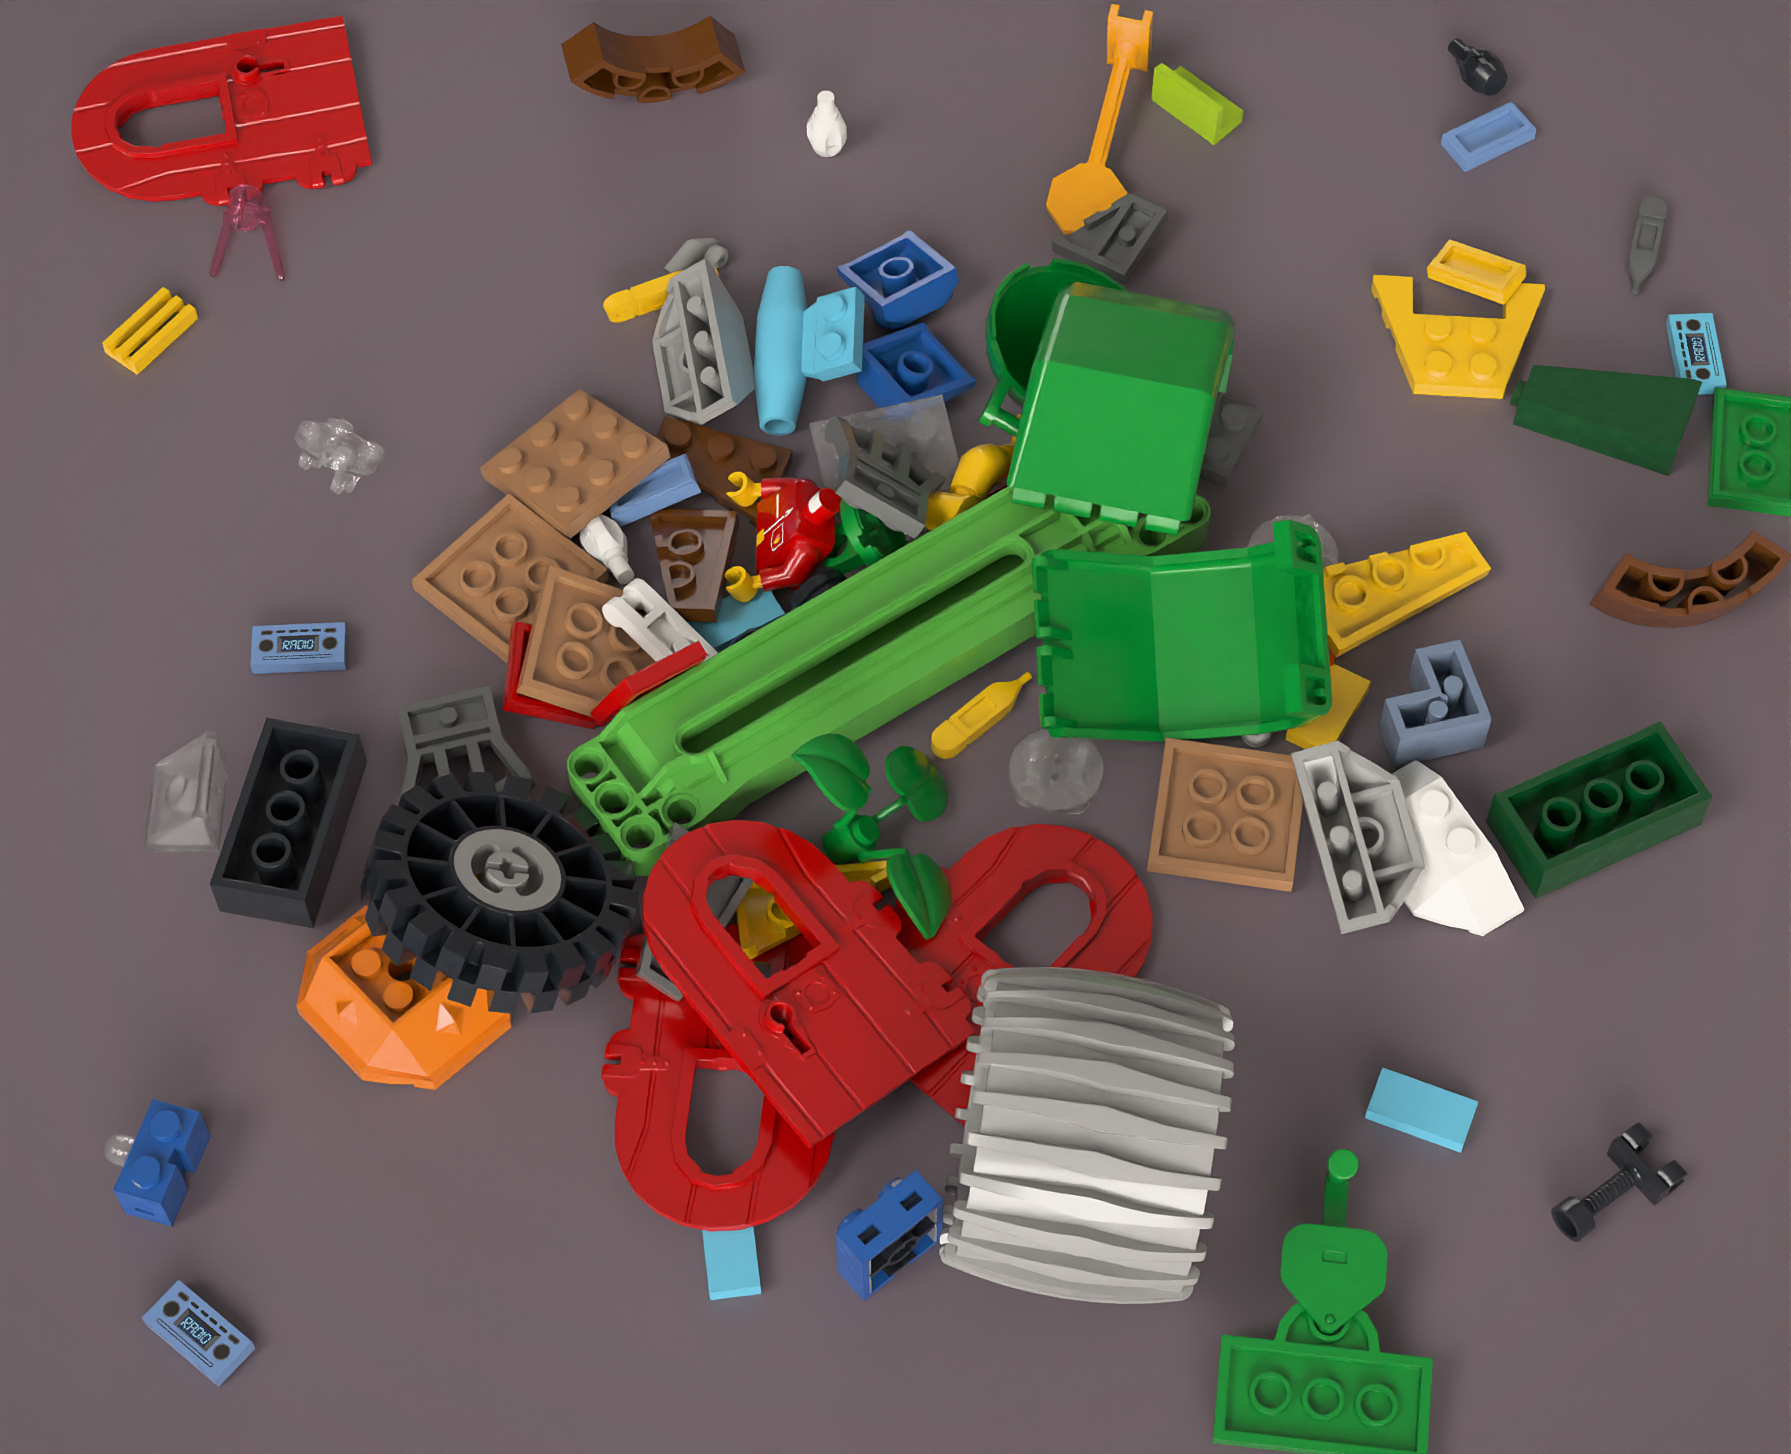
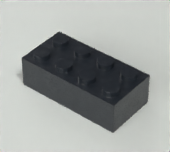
M266 717L210 881V887L220 912L314 928L367 764L359 733Z

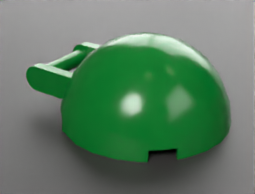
M1053 258L1048 266L1029 268L1031 266L1030 263H1025L1005 277L994 294L985 320L986 355L997 382L978 419L979 423L986 427L993 424L1010 435L1017 436L1020 419L1000 407L1007 394L1018 406L1023 408L1031 367L1054 298L1060 289L1070 282H1081L1127 291L1104 272L1084 263Z

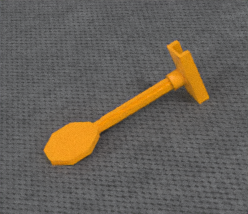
M1111 4L1107 27V64L1113 65L1089 160L1087 163H1080L1053 178L1046 202V210L1063 234L1070 235L1084 226V219L1098 211L1107 210L1113 202L1128 194L1112 170L1105 166L1130 70L1148 71L1152 49L1153 11L1145 10L1141 21L1120 17V5Z

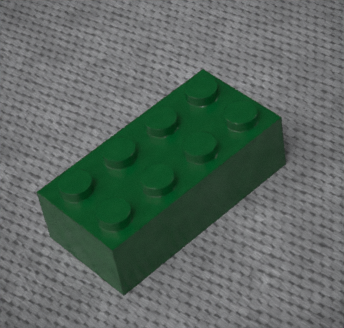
M1659 721L1495 793L1486 823L1536 899L1701 825L1712 795L1664 725Z

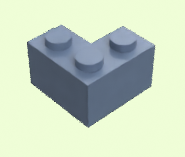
M1461 639L1415 649L1408 678L1413 693L1385 699L1378 727L1393 768L1408 765L1414 760L1421 762L1483 748L1492 720Z

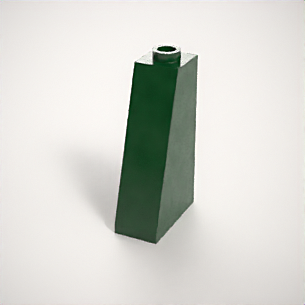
M1533 365L1527 381L1519 379L1513 392L1510 405L1517 407L1513 425L1668 476L1702 382L1688 378Z

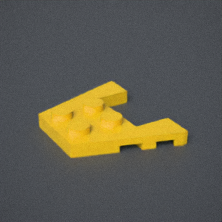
M1373 275L1371 291L1374 299L1378 298L1385 326L1390 328L1396 342L1395 350L1413 394L1503 399L1519 359L1521 349L1529 334L1537 309L1541 304L1545 284L1521 283L1503 305V319L1414 314L1413 277Z

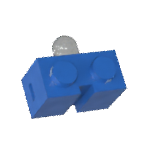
M152 1099L136 1138L124 1134H115L106 1140L103 1147L106 1159L113 1164L123 1166L113 1191L125 1214L173 1227L188 1192V1187L183 1179L185 1171L196 1173L211 1137L199 1111Z

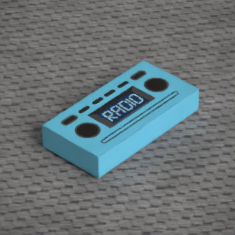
M1713 313L1669 314L1666 328L1676 377L1701 381L1702 385L1698 395L1713 394L1715 387L1726 388L1727 383Z

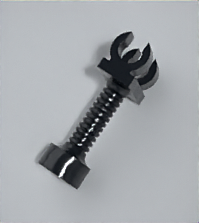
M1638 1122L1623 1133L1621 1137L1619 1136L1613 1140L1608 1149L1607 1156L1620 1168V1171L1582 1200L1569 1196L1557 1204L1551 1211L1553 1220L1567 1238L1578 1242L1595 1229L1596 1224L1593 1217L1633 1186H1636L1655 1206L1662 1198L1674 1192L1684 1182L1683 1178L1688 1173L1676 1160L1666 1164L1656 1174L1647 1166L1638 1154L1650 1144L1648 1140L1653 1136Z

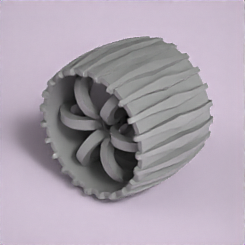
M1015 967L986 970L981 978V986L977 991V999L983 1002V1006L975 1007L972 1014V1021L981 1025L980 1036H969L966 1045L968 1051L976 1053L974 1070H963L960 1079L961 1083L971 1085L967 1109L956 1108L954 1118L965 1120L962 1144H950L949 1155L960 1159L958 1177H946L945 1191L955 1194L954 1206L946 1205L943 1207V1222L952 1226L944 1228L940 1232L941 1246L939 1254L941 1261L970 1275L1003 1286L1062 1299L1100 1303L1144 1304L1183 1301L1190 1297L1193 1292V1285L1197 1283L1200 1276V1270L1191 1264L1192 1262L1203 1261L1207 1253L1206 1244L1197 1242L1200 1229H1211L1215 1218L1212 1212L1204 1211L1208 1190H1220L1222 1181L1221 1177L1210 1175L1214 1149L1226 1150L1228 1138L1217 1136L1216 1132L1219 1112H1230L1232 1105L1230 1097L1221 1095L1222 1078L1229 1079L1234 1075V1063L1223 1059V1051H1231L1235 1046L1234 1035L1228 1032L1233 1028L1230 1010L1201 996L1172 986L1111 972L1060 967Z

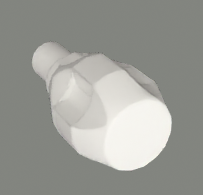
M822 91L818 94L817 106L807 122V137L813 150L822 157L837 155L847 139V126L841 113L835 106L834 94L830 91Z
M600 514L580 530L581 547L586 553L605 566L609 572H612L620 584H627L634 578V572L628 564L626 535L614 520Z

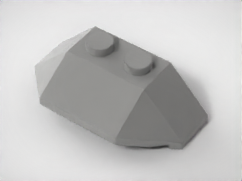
M705 258L670 278L666 290L669 295L660 311L652 339L665 413L669 416L700 425L738 405L756 388L743 316L713 266Z
M1340 741L1291 753L1307 819L1341 934L1390 922L1425 872V865L1399 778L1365 757L1351 751L1348 746Z

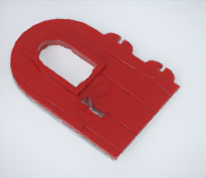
M343 15L158 47L128 55L111 64L89 82L78 98L71 118V139L78 160L91 178L107 190L130 199L157 202L202 196L204 202L211 206L230 205V193L237 192L236 199L239 203L247 202L259 197L263 192L264 184L295 179L299 186L314 190L324 188L326 181L323 177L331 176L333 186L342 185L351 181L357 175V168L372 165ZM285 68V69H280V70H275V71H269V72L260 73L261 71H267V70ZM219 96L220 106L223 109L222 119L226 125L225 133L166 143L160 147L134 146L121 139L119 127H122L135 113L148 108Z
M730 820L707 824L681 836L664 850L652 868L642 897V920L650 951L664 973L809 1149L967 1041L969 1036L975 1035L976 1031L966 1020L971 1011V1002L968 994L960 985L947 993L943 987L951 984L953 977L946 968L930 961L918 964L897 939L902 925L899 913L891 904H887L880 911L874 907L884 899L883 894L877 887L860 880L850 883L834 863L817 847L787 829L777 828L764 822ZM729 875L750 878L765 891L773 894L774 901L814 949L805 954L807 957L802 959L797 965L791 966L785 971L781 969L766 979L713 915L706 900L707 889L714 881L729 877ZM790 1032L805 1049L806 1053L803 1055L788 1039Z
M1037 823L1022 827H1010L986 837L966 852L949 870L939 866L950 886L951 903L936 934L928 940L923 937L898 897L895 901V910L899 913L902 922L901 931L897 939L918 964L930 961L946 968L953 977L952 983L943 987L947 993L960 985L968 994L971 1002V1011L966 1020L976 1031L974 1036H980L981 1025L972 1021V1014L975 1007L983 1006V1002L977 999V991L981 986L983 974L988 969L1014 968L1011 964L1002 961L995 951L988 948L981 941L1031 891L1043 884H1066L1069 882L1080 888L1090 899L1088 903L1091 921L1084 934L1079 935L1049 967L1087 969L1136 977L1143 968L1152 941L1153 914L1147 891L1134 868L1111 846L1096 839L1091 834L1067 826ZM967 1041L909 1080L953 1118L955 1117L956 1108L967 1109L971 1085L961 1083L960 1079L963 1070H974L976 1053L966 1049ZM954 1118L961 1125L965 1126V1120Z
M738 924L726 925V931L740 946ZM645 932L634 935L627 940L624 948H622L620 963L636 965V968H619L616 979L621 993L627 999L634 1000L629 1029L619 1030L613 1034L605 1047L604 1058L608 1061H621L620 1065L604 1064L601 1072V1079L604 1080L605 1089L610 1095L618 1097L614 1145L622 1173L638 1198L657 1214L681 1226L715 1232L743 1230L769 1222L795 1207L816 1185L828 1165L835 1139V1131L809 1149L764 1095L758 1142L751 1158L733 1170L732 1174L715 1176L701 1172V1168L687 1154L685 1140L696 1069L737 1070L743 1073L745 1071L684 996L676 1002L635 975ZM801 933L751 959V961L772 963L770 974L772 976L781 969L785 971L791 966L797 965L802 959L807 957L805 954L814 948ZM794 1036L788 1038L802 1055L806 1053Z

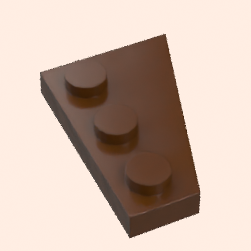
M667 416L664 417L656 436L657 439L667 444L671 456L667 461L686 454L694 470L699 487L715 496L717 503L729 511H732L734 508L750 518V524L756 528L757 504L762 500V497H758L750 506H740L726 494L727 492H736L741 489V487L735 486L728 480L729 475L734 472H742L754 483H761L763 478H784L787 476L793 461L792 450Z
M663 508L650 514L667 603L685 621L717 623L727 581L725 573L730 568L739 529L738 511Z

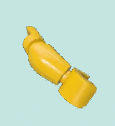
M987 443L975 446L961 457L949 488L951 493L936 491L928 497L925 527L933 530L982 502L994 486L1001 483L1004 478H1008L1015 444L1010 443L996 446Z

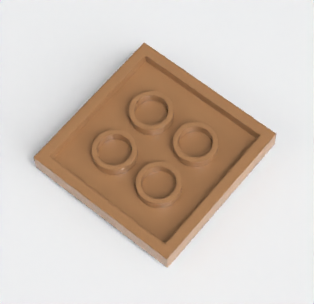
M579 389L482 465L480 469L485 481L504 494H511L551 526L572 538L591 520L598 517L671 458L667 444Z
M508 493L411 581L414 591L507 663L511 627L515 621L533 624L544 573L550 565L601 583H605L609 579V574L605 566Z
M550 565L544 573L516 692L592 717L590 712L624 678L655 663L656 661L621 627L613 626L603 615V606L614 596L621 597L623 590ZM634 609L643 618L647 615L642 609Z
M1166 738L1147 871L1291 892L1303 799L1292 756Z

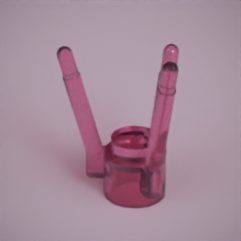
M238 185L229 191L228 209L223 212V225L209 271L211 277L218 275L232 227L235 231H250L256 228L257 224H262L276 277L279 281L285 280L283 264L271 224V209L263 206V195L258 188L250 185Z

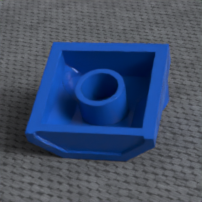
M910 230L865 255L837 267L838 275L850 288L857 287L865 295L864 302L871 308L874 322L878 326L889 330L902 329L920 317L942 308L951 300L953 290L959 282L956 267Z
M924 322L864 343L862 371L856 373L858 385L889 419L903 420L913 425H917L924 420L928 409L975 387L977 382L933 336Z

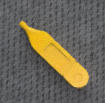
M684 270L631 287L630 290L625 289L610 295L603 303L604 310L610 321L620 323L633 319L636 315L641 316L661 309L669 295L666 290L670 278Z
M1026 672L1016 680L996 682L989 685L950 716L949 720H945L932 732L931 736L933 753L939 758L951 759L963 751L968 744L970 745L1013 709L1020 689L1032 678L1031 674Z

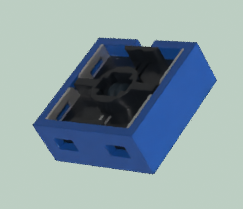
M917 1170L904 1180L901 1177H897L890 1181L880 1191L876 1202L864 1211L860 1208L852 1211L841 1221L837 1228V1272L863 1301L893 1279L896 1273L908 1263L912 1264L940 1241V1232L943 1229V1199Z

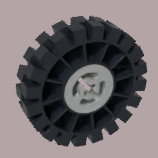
M468 772L463 788L453 774L432 778L428 791L418 784L403 793L398 806L392 803L381 819L363 871L364 877L360 886L361 905L368 906L365 920L372 936L386 935L381 950L396 966L416 958L410 978L431 991L445 976L454 979L447 999L469 1007L472 1005L478 988L487 991L488 1011L513 1014L520 994L530 1014L553 1010L557 997L567 1006L586 997L590 985L597 989L609 976L613 965L617 962L633 923L632 920L637 911L638 892L633 891L637 877L632 862L620 861L622 856L621 850L608 832L596 835L600 825L599 820L584 805L567 817L563 815L569 796L547 786L539 800L535 801L529 799L532 781L529 779L508 774L502 792H497L492 772ZM479 873L482 874L480 882L476 879L474 875ZM525 888L530 895L522 896Z

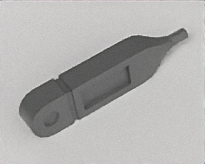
M1658 196L1645 197L1640 203L1626 265L1633 281L1631 293L1634 295L1639 293L1641 283L1653 273L1667 213L1666 202Z

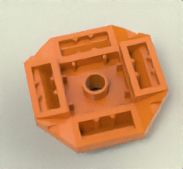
M365 905L307 951L296 1005L299 1015L361 1080L387 1084H414V1087L436 1090L512 1027V1014L488 1011L487 991L484 989H477L471 1007L447 999L454 980L447 976L431 991L412 978L406 981L395 980L401 973L412 972L416 958L399 966H396L381 950L386 935L373 937L365 920L368 906Z

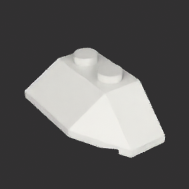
M1417 760L1394 772L1392 775L1400 780L1425 865V872L1404 901L1413 916L1450 927L1466 929L1470 933L1484 936L1522 913L1524 907L1495 849L1443 778Z

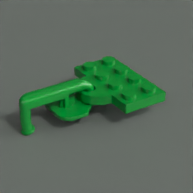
M1345 1148L1337 1149L1332 1152L1327 1162L1328 1169L1325 1175L1322 1225L1309 1223L1297 1225L1287 1233L1282 1244L1280 1279L1298 1303L1294 1304L1280 1320L1274 1340L1225 1334L1221 1336L1212 1443L1301 1454H1427L1433 1358L1380 1352L1377 1330L1368 1314L1362 1309L1384 1291L1386 1285L1387 1250L1381 1238L1375 1233L1364 1229L1346 1228L1349 1178L1356 1174L1359 1162L1356 1154L1351 1150ZM1343 1326L1342 1330L1336 1334L1339 1328Z

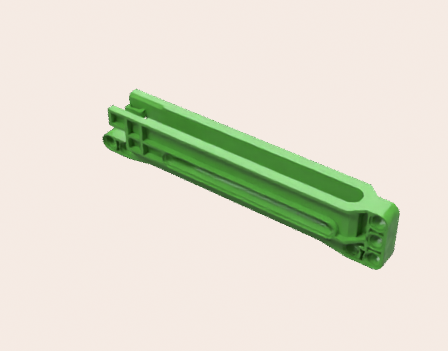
M1008 486L622 708L600 735L577 747L570 753L567 759V772L571 793L580 807L584 805L599 820L598 832L600 834L608 832L620 848L622 855L620 861H631L636 875L648 876L666 848L670 827L675 820L680 818L691 819L692 821L689 823L678 824L689 832L704 827L707 824L732 820L750 803L806 771L791 756L807 741L823 734H840L855 742L1034 636V600H1041V594L1033 592L1032 558L1040 557L1044 551L1051 549L1143 556L1193 553L1205 545L1208 537L1211 515L1208 501L1201 495L1196 494L1191 519L1189 521H1181L1178 536L1145 530L1148 514L1140 517L1136 528L1132 527L1129 531L1125 525L1100 521L1101 505L1099 504L1093 505L1091 518L1053 511L1055 496L1048 494L1045 509L1012 503L1014 488ZM1152 543V544H1155V545H1157V546H1149V545H1146V544ZM587 773H598V775L593 778L582 777L584 774ZM614 807L625 808L622 812L619 813L607 812L609 809ZM639 842H648L651 844L649 847H646L644 849H636L632 847L633 845Z

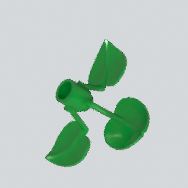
M823 734L807 741L791 757L809 772L819 789L835 806L846 811L842 818L833 823L834 827L824 833L822 844L825 853L838 865L848 864L856 858L862 864L871 859L889 858L887 860V875L896 896L926 940L932 938L944 920L951 903L950 886L941 868L932 858L924 853H918L911 857L906 848L872 849L876 846L877 840L880 837V830L877 824L905 804H907L913 816L920 822H931L944 813L948 803V790L942 774L934 764L929 762V758L919 750L910 746L897 747L886 757L885 773L890 786L900 797L872 817L868 815H855L866 804L868 796L872 791L871 786L865 782L870 774V765L866 756L851 739L840 734Z

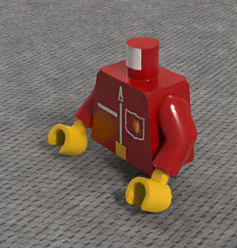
M742 472L730 474L728 480L735 486L741 487L736 492L726 493L733 501L740 506L747 507L752 505L758 497H762V500L757 504L756 575L750 576L741 566L732 567L725 573V578L731 584L726 587V590L735 600L742 603L750 601L760 588H763L764 592L782 588L797 590L808 580L810 574L834 547L835 514L840 510V496L835 494V491L831 488L818 487L810 479L793 477L763 478L761 483H754Z

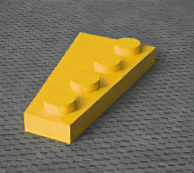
M1466 532L1410 545L1407 550L1388 554L1386 551L1370 555L1367 560L1347 565L1342 562L1326 566L1323 570L1328 647L1335 658L1486 577L1491 567Z

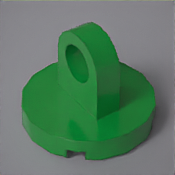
M842 499L840 501L842 523L835 526L834 547L821 563L829 569H839L846 574L864 564L869 567L908 543L904 532L890 529L878 517L863 509L853 508ZM847 542L845 551L837 557L838 550Z

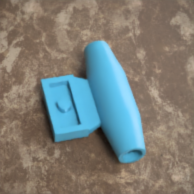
M778 266L768 272L756 318L754 355L755 396L760 428L765 433L782 436L790 434L795 430L807 377L820 379L824 382L862 371L865 295L857 287L817 297V302L807 308L803 275L798 269L790 266Z

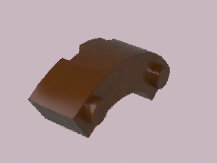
M711 16L682 30L654 36L620 34L592 22L561 44L571 83L594 95L613 100L616 94L635 96L638 103H656L671 100V93L693 88H696L697 94H701L722 86L746 72L735 35Z
M1752 530L1729 555L1712 562L1709 566L1695 570L1682 571L1681 568L1660 567L1639 560L1626 553L1612 567L1588 605L1621 621L1655 628H1679L1710 622L1729 614L1754 597L1781 572L1791 559V554L1755 530Z

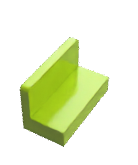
M1160 63L1154 68L1151 100L1211 144L1215 145L1242 123L1244 111L1182 66L1173 71L1165 64Z

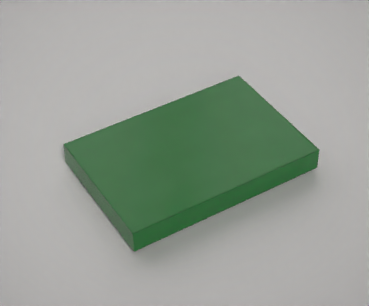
M1715 387L1711 410L1707 506L1791 517V397Z

